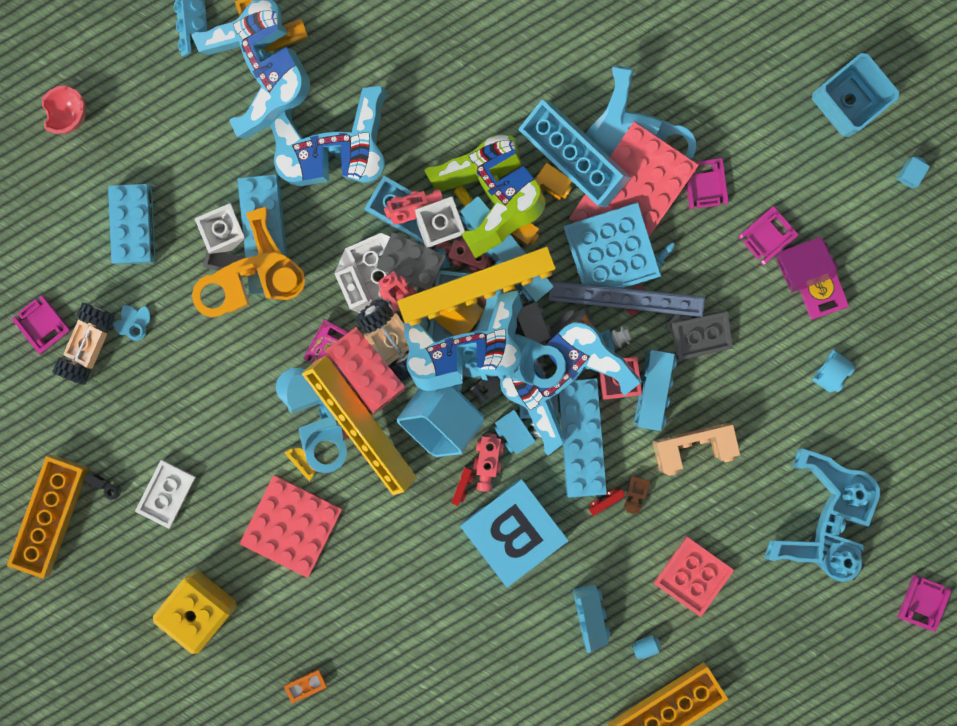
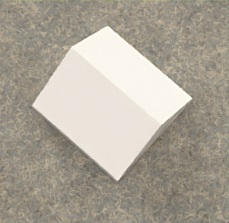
M230 203L195 218L209 254L232 251L245 239Z

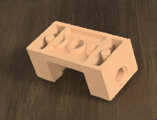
M724 423L653 440L652 443L659 471L667 475L678 474V470L683 469L678 447H690L692 442L696 441L697 443L700 442V444L711 442L714 457H719L721 461L729 462L736 460L735 456H739L740 452L733 425Z

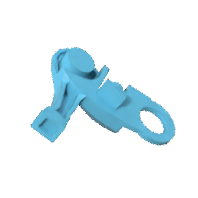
M613 65L612 70L615 79L613 95L606 111L591 125L586 135L610 157L635 121L663 141L673 134L682 135L688 142V151L685 155L692 159L696 152V139L688 128L681 125H673L647 114L627 111L629 91L635 68Z
M503 290L495 292L496 296L486 299L484 312L473 332L488 331L498 295L503 294ZM518 334L514 335L513 341L519 347L522 359L518 366L519 370L515 371L513 379L532 386L536 385L540 388H551L557 385L563 379L566 372L564 355L557 348L549 345L544 346ZM542 355H552L557 362L556 373L548 379L539 378L534 370L536 360ZM462 359V371L465 376L472 378L481 377L478 369L466 368Z
M290 368L283 372L276 381L277 395L288 407L291 414L321 404L319 406L320 410H318L321 420L300 427L299 435L303 451H305L306 461L310 467L321 473L334 472L341 468L347 456V447L343 441L342 427L302 375L306 369ZM322 441L333 442L339 451L336 461L327 465L318 462L314 457L316 445Z

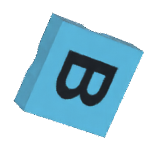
M522 478L501 492L490 504L480 508L460 524L462 530L507 588L568 542L567 537L551 516L548 515Z

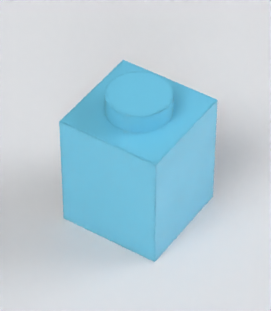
M920 157L909 158L896 179L912 189L916 188L921 183L930 166L925 164L926 161Z

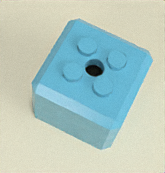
M860 53L812 94L814 103L843 137H850L863 129L899 99V91L872 58L864 53ZM846 95L853 97L854 102L852 105L845 103L844 98Z
M454 386L433 391H425L419 388L397 418V423L435 457L462 454L484 422L483 414Z

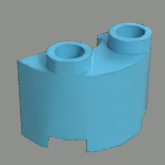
M833 349L826 358L824 365L812 378V381L829 393L834 390L839 392L845 384L843 382L845 378L851 376L856 367L853 366V362Z

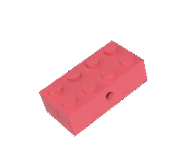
M357 327L325 350V356L327 355L333 362L339 373L345 378L373 415L404 392L405 386Z

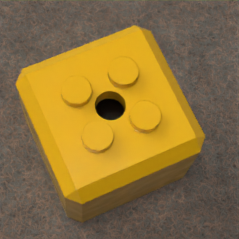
M194 571L179 583L153 615L154 624L191 654L199 653L209 643L235 611L237 604L236 600L200 571ZM187 611L195 612L196 619L194 621L187 619Z

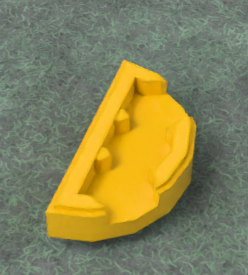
M292 448L286 451L287 457L310 482L316 471L306 461L305 451L302 448Z

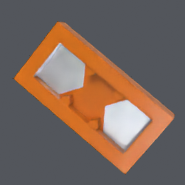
M317 669L285 684L284 688L291 703H295L327 688V684L320 669Z

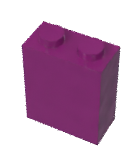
M821 237L777 253L776 261L791 293L835 277L838 269L837 263L834 258L831 259L829 246L826 242H823Z

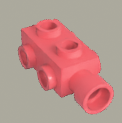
M440 189L432 191L433 193L425 195L424 191H413L405 197H393L391 201H387V207H384L387 219L391 218L393 225L417 219L416 209L443 200Z
M462 238L454 239L453 244L446 241L436 244L434 249L444 248L446 254H448V259L451 260L450 264L461 267L462 264L469 267L468 270L474 273L489 268L492 258H488L485 254L481 255V261H476L466 241ZM458 248H462L464 250V253L462 255H459L457 253Z
M395 271L378 281L381 288L379 290L380 295L385 301L387 299L390 300V305L395 311L400 310L397 300L417 294L413 287H408L406 279L402 275L399 277Z
M486 433V437L482 436L481 440H477L476 451H480L479 459H475L473 470H477V475H480V482L477 483V490L492 492L493 484H491V479L496 477V473H500L502 462H498L499 454L503 455L504 443H500L501 439L497 438V434ZM487 444H493L494 449L488 451L486 449ZM490 463L491 469L485 470L484 464Z

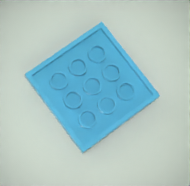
M638 202L563 226L582 284L625 288L661 276Z

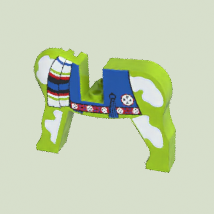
M511 135L491 136L467 155L452 159L440 166L424 169L435 190L440 189L441 192L479 180L487 196L493 202V208L481 225L474 230L462 233L475 258L501 244L516 229L535 221L545 209L546 201L537 182L524 166L499 180L502 176L521 166L517 142Z

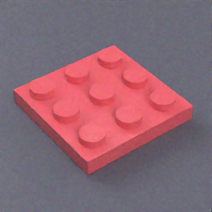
M686 536L653 583L702 617L734 570Z

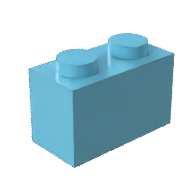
M514 409L495 421L497 426L494 429L500 437L504 436L508 441L505 445L510 453L514 451L517 455L535 443V440Z

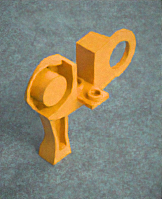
M267 207L246 213L258 248V255L236 261L213 275H206L195 284L192 292L193 303L196 309L203 315L219 317L227 312H236L249 306L250 302L241 276H252L256 270L258 271L267 299L289 300L297 297L303 290L305 284L304 271L285 256L275 244L267 227ZM215 283L224 289L225 300L218 308L211 309L203 304L201 293L205 286Z

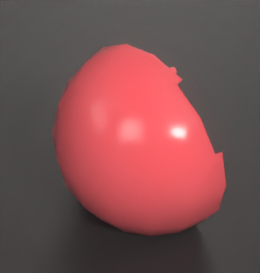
M57 86L49 90L42 97V107L47 114V121H44V127L47 131L58 135L70 134L80 128L85 121L86 103L77 90L68 86Z

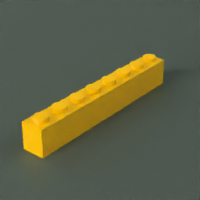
M548 247L397 300L405 324L414 326L421 323V319L428 317L430 320L439 317V312L445 310L448 313L456 311L461 304L466 303V306L477 303L478 298L485 297V299L496 296L495 292L503 290L505 293L515 289L514 285L522 283V286L533 283V279L540 276L541 279L552 276L551 272L555 270V266Z
M327 355L315 360L302 375L391 494L396 495L405 492L417 479L411 467L408 466Z

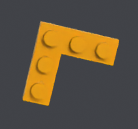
M254 0L234 1L239 16ZM299 19L282 25L286 27L287 34L264 47L263 50L272 52L309 39L303 20Z

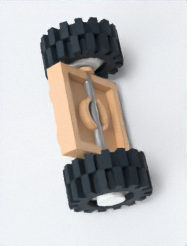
M376 300L375 303H370L369 306L367 305L365 309L360 311L361 313L357 314L356 321L366 333L363 336L398 379L403 380L404 377L406 379L410 373L407 369L409 346L404 337V324L385 300Z
M82 302L76 315L81 320H78L63 354L72 359V361L58 357L52 372L69 381L86 385L91 373L90 369L93 368L108 334L96 328V326L109 330L115 315Z

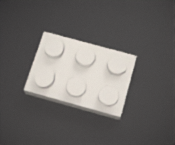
M161 460L135 512L170 529L196 476Z

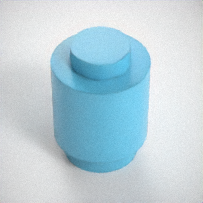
M653 635L635 641L636 644L632 645L637 659H646L659 654V649L662 648L658 637L654 638Z

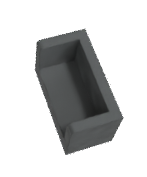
M207 250L203 267L219 271L246 257L224 252L209 254Z

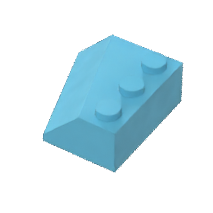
M596 585L573 589L584 646L587 653H590L608 645V638H611L609 627H605L604 623L607 617L605 608L601 607L600 601L603 600L601 589H597Z

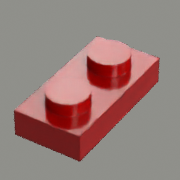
M464 467L451 504L459 506L460 502L464 503L467 492L464 491L466 484L470 485L474 476L471 473V468Z
M614 487L606 492L607 496L603 499L596 498L590 502L591 506L588 507V510L592 516L625 497L622 489Z

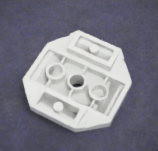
M380 233L345 248L334 274L351 310L361 313L360 311L365 309L367 305L369 306L370 303L383 299L379 293V290H381L379 283L374 280V274L380 271L384 273V277L388 275V273L376 267L390 236ZM408 283V287H413L417 292L418 287ZM387 299L386 302L388 303V305L390 306V308L392 309V311H393V312H396V311L391 307V305H390V300Z

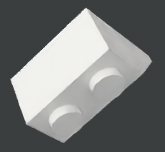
M453 197L415 210L418 227L425 247L445 242L461 236L465 232Z

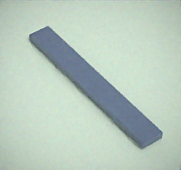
M550 281L554 287L549 290L548 301L703 316L705 296Z

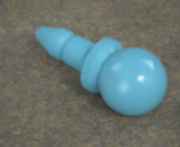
M672 242L667 245L659 255L655 253L659 270L662 264L665 263L664 259L672 252L675 243Z

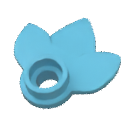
M124 305L121 312L122 320L113 322L116 332L120 335H128L134 341L142 340L146 335V326L150 322L148 308L144 306L137 312L133 307ZM135 328L140 329V333L138 335L134 333Z

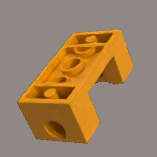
M548 163L545 164L535 179L541 191L544 190L558 201L561 197L565 199L572 189L570 185L572 181ZM530 223L516 229L510 235L514 240L527 248L529 244L533 246L538 239L539 234L537 232L539 228Z

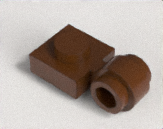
M634 476L630 477L626 495H630L632 498L625 501L624 510H627V513L634 515L635 513H640L642 503L638 499H646L650 481Z

